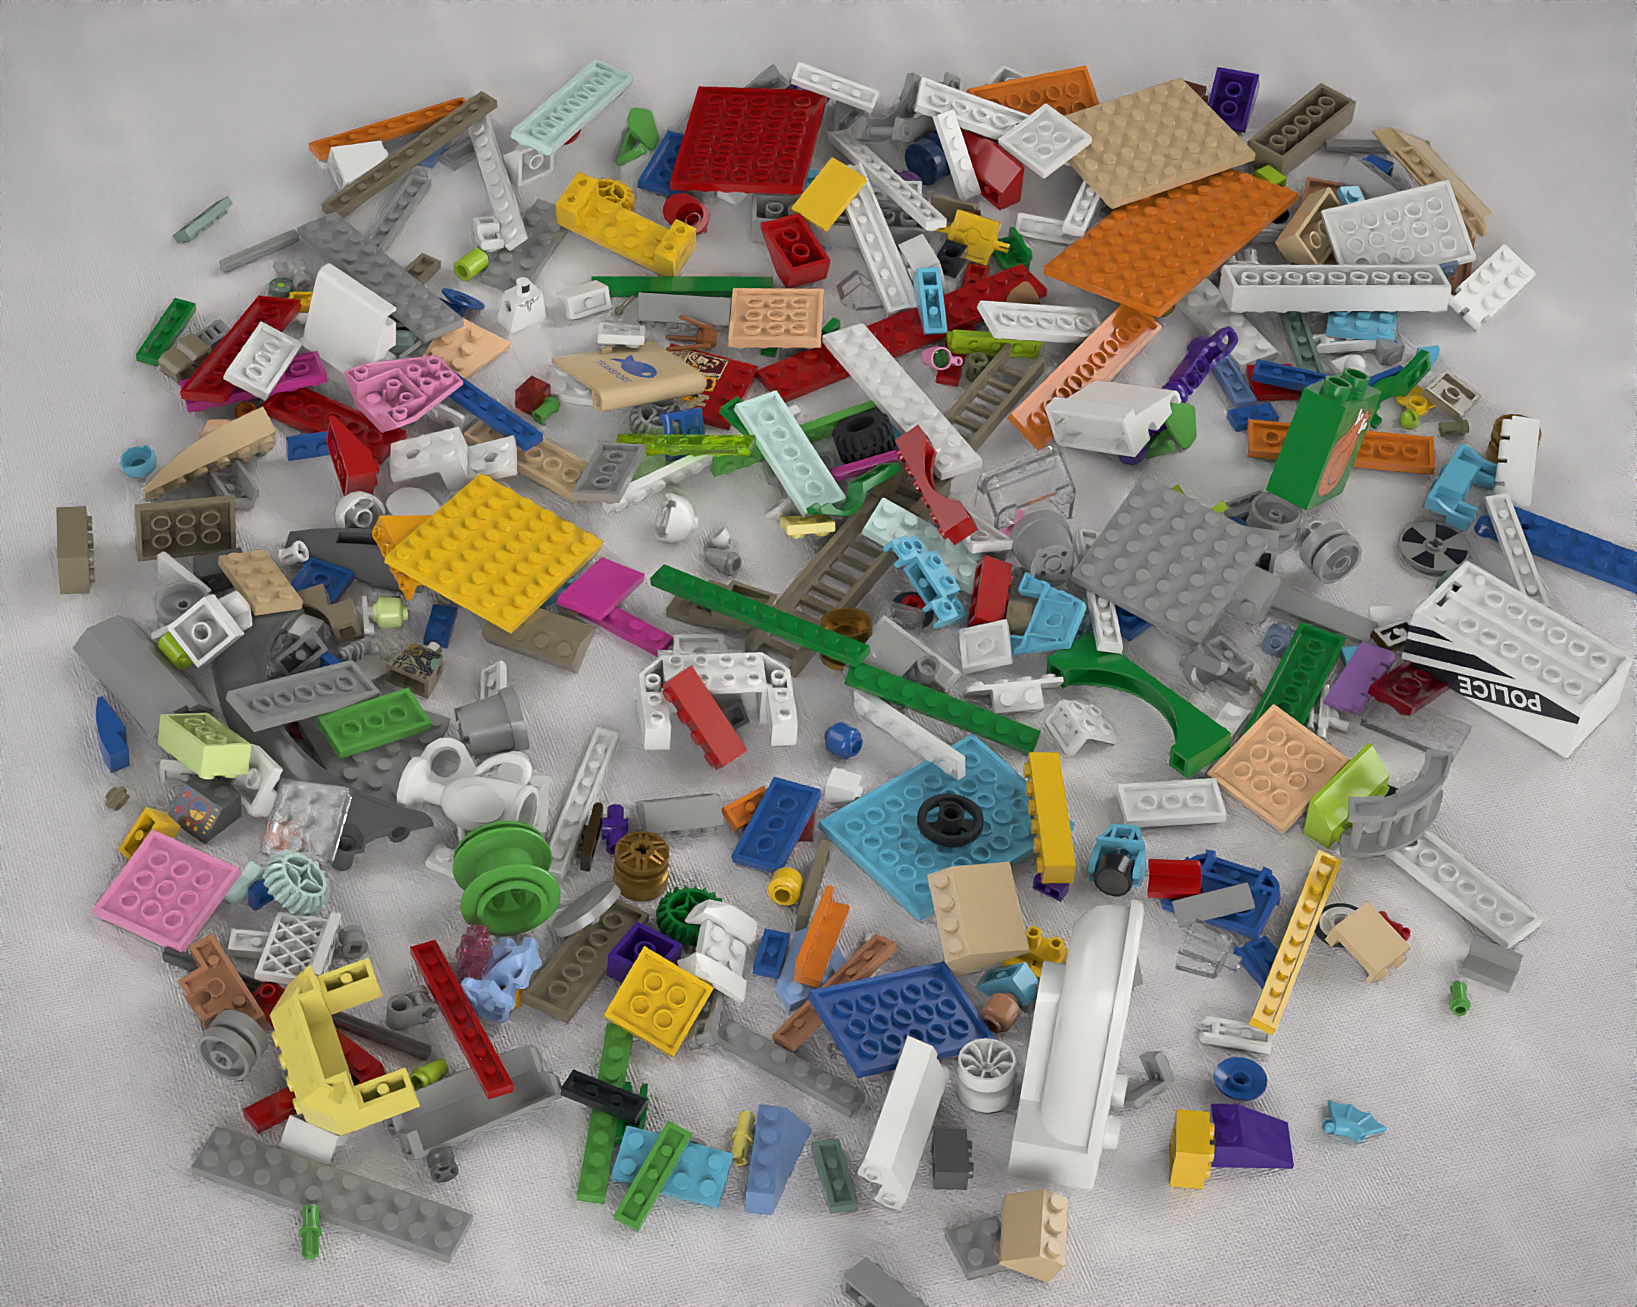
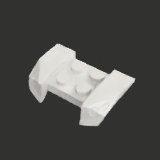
M714 900L701 902L692 909L685 919V922L689 924H701L696 952L684 959L677 960L678 966L737 1002L742 1003L744 1002L747 981L742 978L746 949L748 945L754 942L757 921L731 904Z

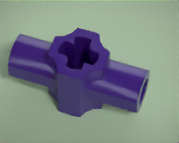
M619 804L609 805L607 808V818L602 817V840H606V851L610 854H615V846L619 839L628 834V818H624V808Z

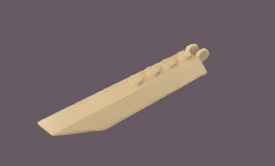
M1392 127L1372 131L1374 136L1420 186L1449 180L1469 238L1474 239L1476 233L1480 237L1487 235L1488 228L1483 221L1491 214V211L1423 139Z

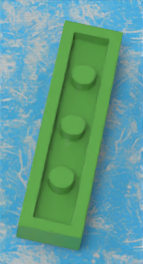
M667 1121L613 1216L614 1220L639 1232L692 1139V1132Z

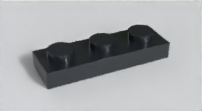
M574 1069L561 1087V1096L634 1125L647 1107V1098Z

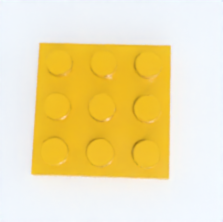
M644 946L603 1017L673 1058L714 987Z

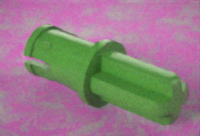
M307 1204L302 1207V1227L300 1228L302 1256L305 1259L315 1260L319 1256V1237L322 1235V1229L319 1227L320 1207L310 1204L311 1212H309Z

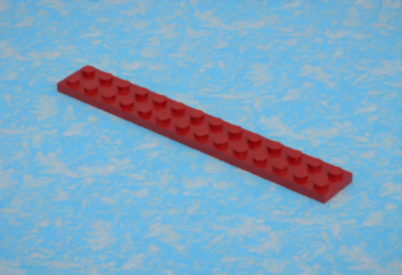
M1021 263L943 295L947 331L965 330L972 325L975 326L984 322L977 309L979 302H1007V297L1011 290L1022 282H1029L1039 299L1047 296V288ZM917 307L910 308L866 326L893 358L943 339L946 333L924 335ZM821 344V348L808 349L756 370V378L769 392L777 390L784 403L851 376L824 344Z

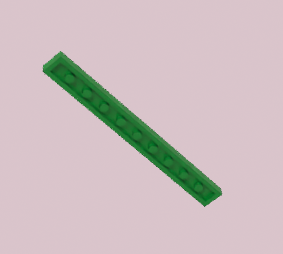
M663 564L650 577V584L653 587L855 668L870 654L869 645Z

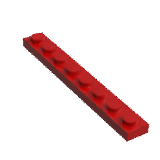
M436 940L411 946L410 954L487 1099L514 1092L512 1080Z

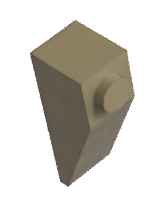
M1012 585L1006 616L1009 632L1011 635L1024 636L1029 622H1031L1034 598L1020 596L1018 592L1019 586Z

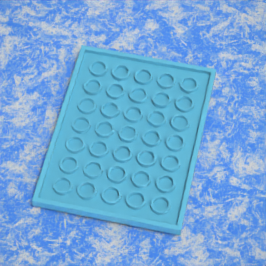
M973 733L950 746L965 756L966 776L960 780L955 779L950 774H946L934 763L925 760L819 821L818 829L919 922L935 913L927 877L928 874L951 866L1009 862L1012 867L1034 854L1033 840L1036 836L1031 834V819H1033V815L1028 814V801L1030 797H1026L1025 793L1026 780ZM943 793L965 796V798L975 802L983 813L984 825L982 833L975 841L966 846L949 848L936 845L922 835L917 825V814L922 803L932 796ZM939 807L932 809L927 814V822L937 821ZM964 810V819L974 820L970 813ZM1069 819L1070 829L1073 831L1074 822Z

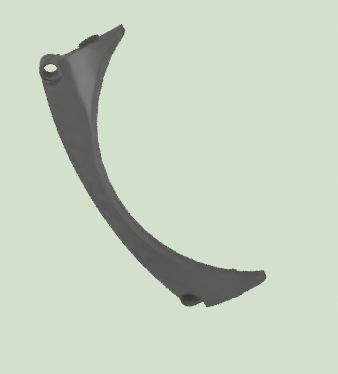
M303 607L299 610L256 616L251 611L252 626L244 630L242 637L211 661L212 672L219 703L229 729L250 744L260 746L283 769L273 789L279 794L275 806L284 818L304 836L306 842L332 868L339 871L350 869L354 854L364 853L366 844L375 839L388 836L391 842H401L413 830L433 827L434 823L427 813L383 801L338 779L308 756L291 738L283 725L253 732L226 700L228 691L267 681V662L277 639L284 633L289 624L305 613Z

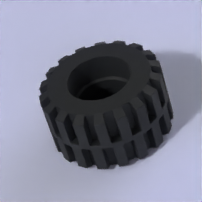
M870 411L853 415L839 423L832 433L839 458L843 464H849L893 451L896 446V439L889 417L882 412Z

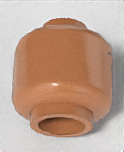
M994 993L981 1009L983 1021L989 1030L995 1033L1007 1032L1020 1016L1018 1001L1009 993Z

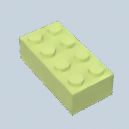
M209 713L160 714L157 744L165 749L167 753L177 758V761L185 764L188 769L197 773L200 778L213 779L214 776L221 775L227 778H237L238 775L248 774L251 744Z

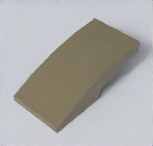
M708 580L710 583L771 607L777 599V594L735 580H731L729 585ZM676 595L666 609V617L691 624L734 630L758 629Z

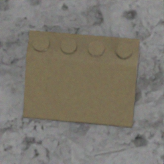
M234 495L135 504L134 536L138 561L157 560V555L163 551L172 558L206 555L236 548Z

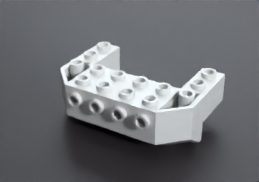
M762 652L662 655L639 674L637 698L638 724L642 728L644 750L670 749V712H677L673 703H669L665 699L661 684L691 665L720 709L741 699L745 709H757L759 724L768 723L771 746L796 745L798 719L790 669Z

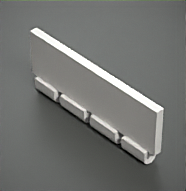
M1512 416V420L1502 419L1500 436L1509 437V440H1500L1498 459L1507 460V462L1497 463L1495 482L1504 483V486H1494V495L1509 493L1513 506L1530 512L1541 419Z

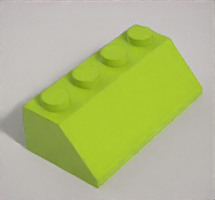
M1367 743L1309 801L1304 834L1328 849L1335 842H1340L1341 834H1345L1350 827H1353V823L1348 822V801L1350 796L1371 797L1383 795L1385 797L1389 791L1388 780L1390 774L1371 744Z

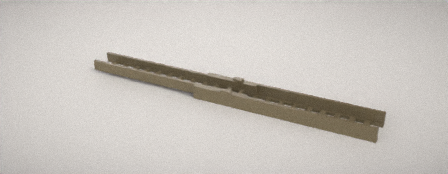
M1006 343L944 415L951 425L956 423L976 432L971 439L961 435L975 452L1044 372V358L1040 357L1026 374L1020 373L1004 366L1010 359L1012 348L1011 344ZM999 372L1018 380L1019 383L1013 387L993 377ZM986 385H990L1008 393V396L1002 400L982 390ZM977 397L998 407L992 413L971 403ZM966 410L987 420L981 426L960 416ZM900 459L898 465L901 471L869 491V495L865 498L862 507L846 520L772 606L773 608L821 626V620L797 610L796 607L802 604L825 614L833 609L843 607L855 608L898 557L893 551L884 552L883 550L881 552L855 540L862 533L863 528L881 499L885 498L927 522L931 518L929 515L931 508L928 509L920 498L923 493H919L914 486L904 482L909 476L904 468L907 464L906 462L903 463ZM933 477L936 491L948 498L951 481L954 477L942 481L939 478ZM896 492L917 503L912 505L892 495ZM848 547H851L876 560L869 566L843 553ZM836 561H839L864 572V574L857 580L831 567ZM824 575H828L852 586V588L845 594L819 581ZM814 590L839 601V603L834 607L809 596L808 593ZM752 629L746 636L745 653L759 652L762 647H765L792 660L789 669L791 676L795 678L817 653L803 646L797 650L771 638L773 635L761 629Z

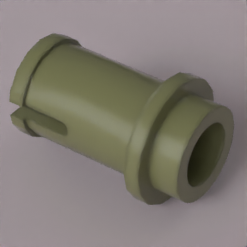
M1459 418L1458 421L1441 422L1438 424L1440 437L1457 434L1465 436V433H1469L1467 419Z

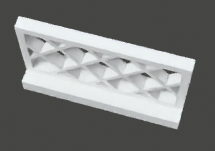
M278 912L255 971V979L289 984L296 977V975H292L293 973L303 971L310 965H312L316 976L327 973L338 943L342 913L331 912L329 919ZM282 922L293 923L294 925L285 927ZM310 927H319V928H321V929H318V930H315V931H311L309 928H310ZM299 931L304 933V935L298 937L293 934ZM284 936L288 939L281 943L277 940ZM313 941L315 944L306 946L304 943ZM296 946L299 950L290 952L288 948ZM280 952L282 956L274 958L271 954ZM307 956L309 959L301 962L298 958ZM289 961L293 964L286 968L282 965ZM272 967H274L277 970L274 972L264 971Z

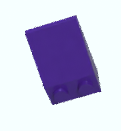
M1217 67L1208 106L1233 131L1246 132L1260 86L1259 74Z
M1239 1104L1210 1105V1123H1214L1213 1140H1210V1145H1214L1212 1167L1293 1169L1294 1163L1288 1122Z

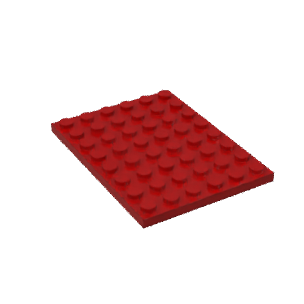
M698 86L671 176L670 190L718 191L723 193L744 192L746 194L766 193L769 195L803 194L828 97L810 90Z

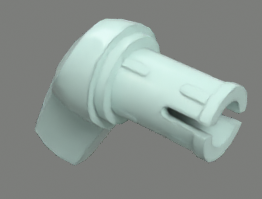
M250 860L224 898L229 903L243 900L248 895V888L254 882L262 879V875L265 872L264 867Z

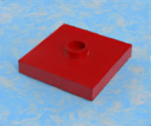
M1291 363L1282 364V365L1292 366ZM1246 365L1245 371L1249 385L1257 401L1299 400L1300 391L1253 381L1252 376L1255 365Z

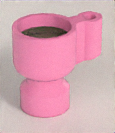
M945 347L926 348L921 353L922 363L936 370H945L950 365L960 366L963 363L961 357L952 356L951 352Z

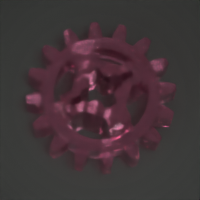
M471 924L470 927L466 928V934H463L461 937L460 945L456 948L455 958L458 959L457 968H460L458 976H461V981L465 978L481 980V973L486 971L489 959L492 957V949L489 946L491 939H488L490 932L487 931L486 926Z

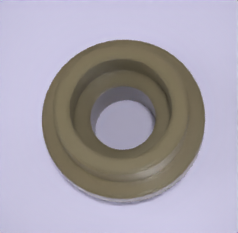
M123 786L112 788L105 797L107 799L105 806L115 811L121 809L130 797L127 794V789Z

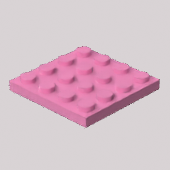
M151 830L92 910L95 916L165 948L171 947L179 952H185L239 878L241 872L236 866L155 830Z

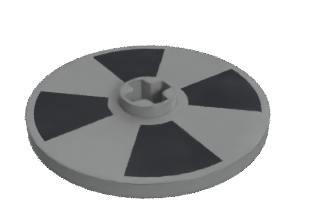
M1425 521L1412 524L1402 532L1399 539V551L1402 557L1413 567L1432 574H1444L1448 569L1455 572L1466 560L1468 561L1470 556V545L1465 536L1457 529L1439 522Z

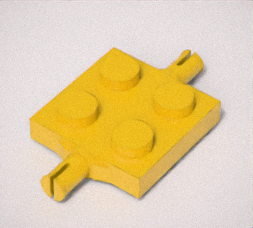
M960 209L957 210L955 219L950 226L946 225V227L937 228L936 230L948 234V240L968 246L967 260L986 266L989 265L995 249L1008 253L1009 249L1006 248H1010V244L998 241V231L1001 222Z

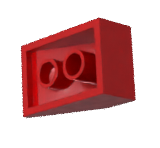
M800 213L760 223V229L776 274L786 289H792L827 278L831 260Z
M334 415L329 416L326 444L343 496L357 491L373 495L374 488L378 485L376 475L379 474V464L377 459L373 460L371 451Z

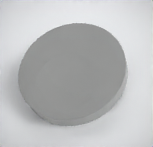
M607 881L592 888L571 903L556 918L552 925L553 930L559 937H566L589 924H595L599 921V916L618 899L621 890L614 881Z

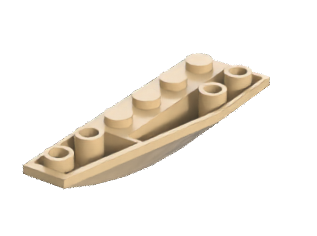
M264 407L215 429L182 451L143 489L145 500L149 498L152 500L157 499L169 490L178 489L189 482L209 475L210 472H217L232 466L234 461H240L244 464L252 459L251 456L259 452L265 454L274 448L273 446L276 445V430Z

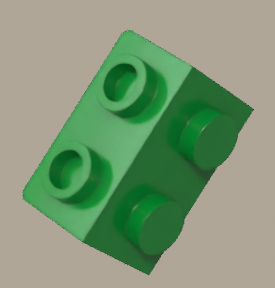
M1010 227L1008 237L998 239L1000 242L1010 244V248H1006L1009 249L1008 253L995 249L992 257L1001 271L1021 263L1029 270L1030 261L1033 258L1032 251L1026 246L1022 235L1018 233L1016 228Z

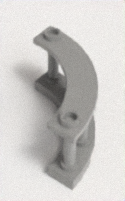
M945 72L943 82L938 83L960 90L961 78ZM907 73L905 84L899 97L900 103L897 107H893L886 113L883 118L875 120L857 118L854 139L862 142H882L892 138L901 142H915L924 138V136L932 131L937 130L933 117L921 115L913 118L914 114L917 113L914 110L918 87L922 77L915 73Z
M1427 749L1425 762L1418 777L1396 790L1393 795L1388 797L1383 795L1371 797L1350 796L1348 801V822H1352L1353 827L1351 835L1341 834L1340 857L1378 856L1399 850L1420 838L1430 828L1439 813L1443 797V790L1441 789L1448 777L1452 762V752ZM1403 817L1399 822L1392 825V820ZM1381 822L1379 831L1362 834L1364 823Z

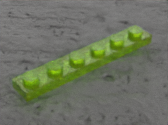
M619 434L614 443L645 444L646 456L658 454L669 456L691 455L694 457L701 455H713L715 457L736 455L737 457H745L751 455L756 445L755 435Z

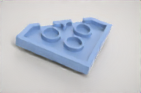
M809 927L795 932L776 986L777 996L789 1011L801 1007L808 1000L807 997L810 990L821 988L847 962L836 947L819 988L795 982L796 958Z

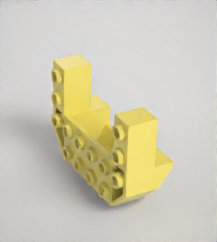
M369 957L316 976L312 965L306 967L288 984L270 1014L275 1029L271 1034L276 1048L280 1047L282 1051L278 1056L283 1070L287 1069L289 1073L285 1078L290 1092H295L296 1098L292 1099L297 1114L303 1113L307 1123L340 1136L420 1107L406 1067L356 1086L353 1084L331 1015L383 996Z

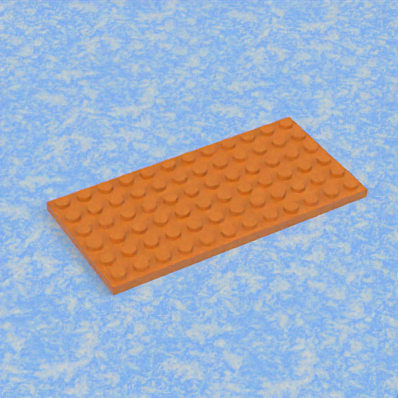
M1230 168L1117 207L1086 232L1083 238L1076 240L1046 264L1043 274L1159 318L1298 201L1299 193L1287 187L1273 184L1268 180H1262L1253 177L1251 174L1242 173Z

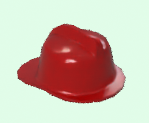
M677 193L665 201L662 213L664 219L670 225L678 219L696 228V236L703 232L707 233L710 212L704 204L685 193Z

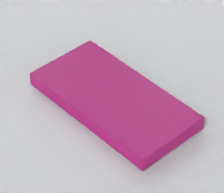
M601 557L558 596L557 604L601 621L644 581L645 574Z

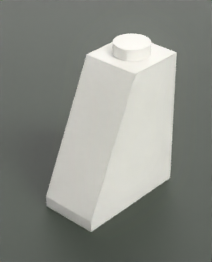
M381 141L331 147L327 163L339 192L389 157V154L384 149Z

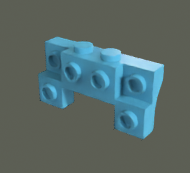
M1461 443L1448 465L1444 464L1442 466L1439 478L1435 477L1424 508L1446 516L1445 524L1467 532L1475 519L1477 507L1463 501L1474 484L1491 491L1497 483L1495 482L1497 464L1484 459L1472 447Z
M907 535L891 540L882 548L884 552L894 550L898 555L899 559L893 564L895 568L907 565L903 570L926 604L923 611L926 613L933 610L939 618L932 625L934 629L961 623L968 616L963 604L956 596L961 589L936 550L927 552L917 535L909 538Z

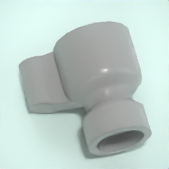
M293 257L285 263L276 261L273 264L277 276L289 279L296 292H308L312 288L313 284L309 277V271L302 258Z

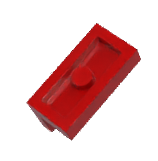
M1148 860V898L1183 899L1201 894L1202 872L1200 861Z

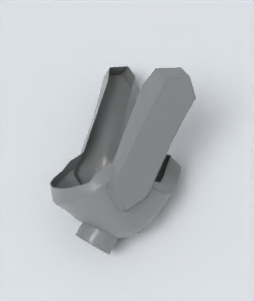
M1197 644L1190 654H1184L1179 660V665L1183 668L1182 672L1191 686L1203 693L1208 690L1206 685L1212 681L1240 696L1250 694V682L1241 676L1227 671L1229 664L1216 660L1210 648L1205 644Z

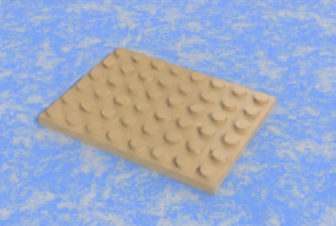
M1181 77L1064 116L1092 136V143L1068 160V164L1111 209L1254 161L1256 155Z

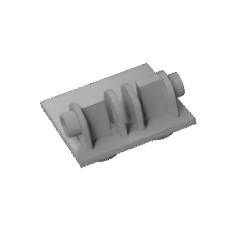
M364 636L360 641L356 640L346 647H341L338 649L336 656H334L341 662L353 660L371 682L387 675L388 661L372 652L375 645V640L372 637Z

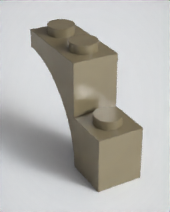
M323 583L297 591L303 600L304 614L323 620L333 630L339 643L363 636L359 614L352 599L331 604L330 596Z

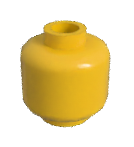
M789 867L777 869L772 874L768 885L770 899L781 906L795 904L799 900L804 887L801 874Z

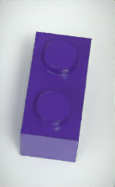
M1037 873L1034 877L1032 889L1061 902L1069 891L1070 883H1042L1041 873Z

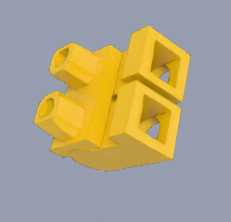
M1032 925L1026 932L1030 952L1003 961L1002 967L1026 962L1040 982L1043 960L1066 964L1068 948L1065 947L1063 939L1058 937L1045 938L1042 936L1041 929Z

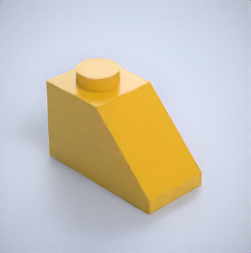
M145 807L118 850L130 860L151 830L174 839L181 826L166 812Z

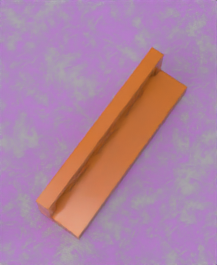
M827 885L795 963L794 981L819 988L850 913L849 905L833 901L834 887Z

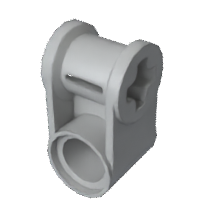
M422 985L417 986L412 990L393 995L388 999L386 1024L390 1029L404 1030L410 1026L433 1019L440 1009L436 1001H432L429 997L428 989Z

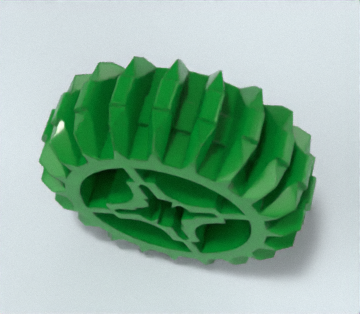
M685 884L682 890L675 887L673 893L667 891L665 898H661L656 909L657 928H660L661 934L681 944H685L687 949L690 945L697 947L701 924H689L685 922V919L699 903L706 900L722 902V898H717L715 892L708 893L707 887L702 890L698 889L697 885L694 888H688Z

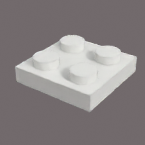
M599 323L597 343L615 347L616 344H625L628 348H638L639 345H644L645 325Z
M1007 619L959 629L964 674L1013 664Z

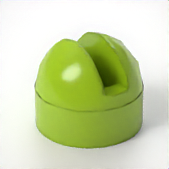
M1413 409L1403 411L1399 424L1405 429H1415L1419 421L1417 412Z

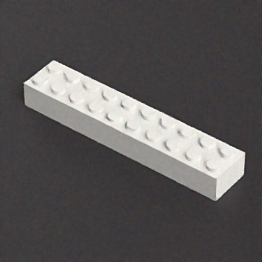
M1223 265L1219 290L1229 310L1235 313H1243L1244 311H1255L1257 313H1264L1266 311H1277L1280 313H1286L1287 311H1299L1302 313L1309 311H1321L1324 313L1331 311H1348V313L1352 311H1369L1370 313L1374 311H1447L1452 288L1439 265Z

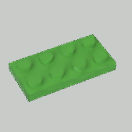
M409 688L317 716L316 722L339 759L431 730L432 726L431 720Z

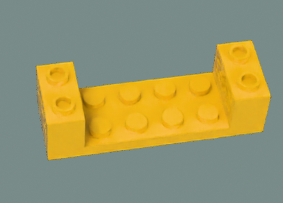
M578 171L555 204L557 224L662 276H678L696 249V228L676 219L670 229H667L599 196L598 180Z

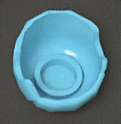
M148 445L127 449L122 454L119 462L123 472L127 476L136 479L147 477L154 471L157 465L155 452Z

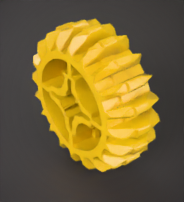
M603 177L596 179L598 180L599 196L633 212L635 198L632 188L627 187V183L621 184L620 180L614 181L612 177L609 179H604Z

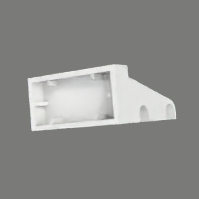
M329 263L322 267L317 274L304 335L301 339L297 340L303 343L297 355L318 351L327 377L351 392L344 371L365 363L396 360V356L388 351L396 345V322L388 317L396 311V307Z
M1096 380L1067 399L1054 397L1045 410L1057 446L1136 457L1150 440L1148 429L1158 430L1172 413L1170 403L1180 404L1181 398L1177 391Z

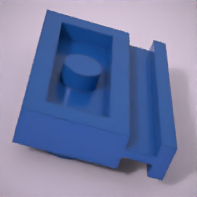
M1266 936L1244 943L1243 947L1239 948L1236 946L1233 951L1234 957L1263 989L1278 951Z

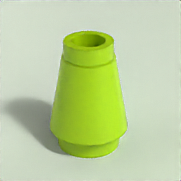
M438 1059L413 1069L409 1077L414 1089L417 1090L441 1080L449 1072V1067L443 1059Z

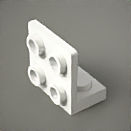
M1061 699L1045 719V723L1065 753L1070 756H1074L1088 738L1115 744L1118 740L1113 733V728L1101 716L1102 712L1094 705H1085L1077 701L1071 702Z

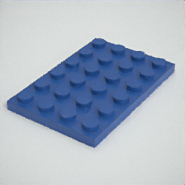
M945 961L810 990L807 997L857 1078L895 1070L899 1061L897 1060L898 1054L907 1036L933 1046L937 1052V1060L959 1055L961 1049L971 1041L985 1038L995 1039Z

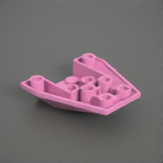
M438 355L365 363L344 371L356 407L381 433L417 421L463 385L461 378Z

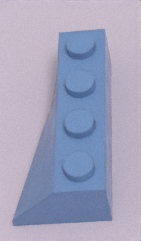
M759 1104L746 1192L745 1212L773 1215L785 1189L786 1182L791 1177L794 1165L811 1134L812 1128L785 1107Z

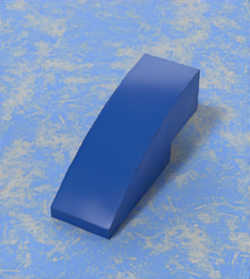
M103 696L98 697L96 705L97 740L103 760L110 772L113 773L130 766L126 727Z

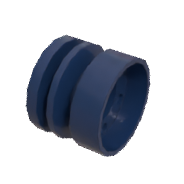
M937 130L910 144L905 150L906 166L910 172L915 173L921 178L922 185H933L951 174Z

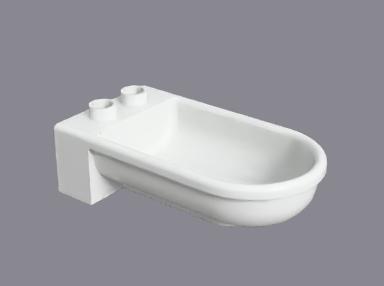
M1131 900L1130 908L1117 905H1100L1089 909L1080 916L1072 929L1066 964L1043 960L1007 1171L1008 1176L1091 1190L1095 1186L1102 1148L1117 1149L1122 1118L1108 1114L1110 1106L1123 1108L1128 1076L1116 1073L1143 924L1144 904L1141 901Z

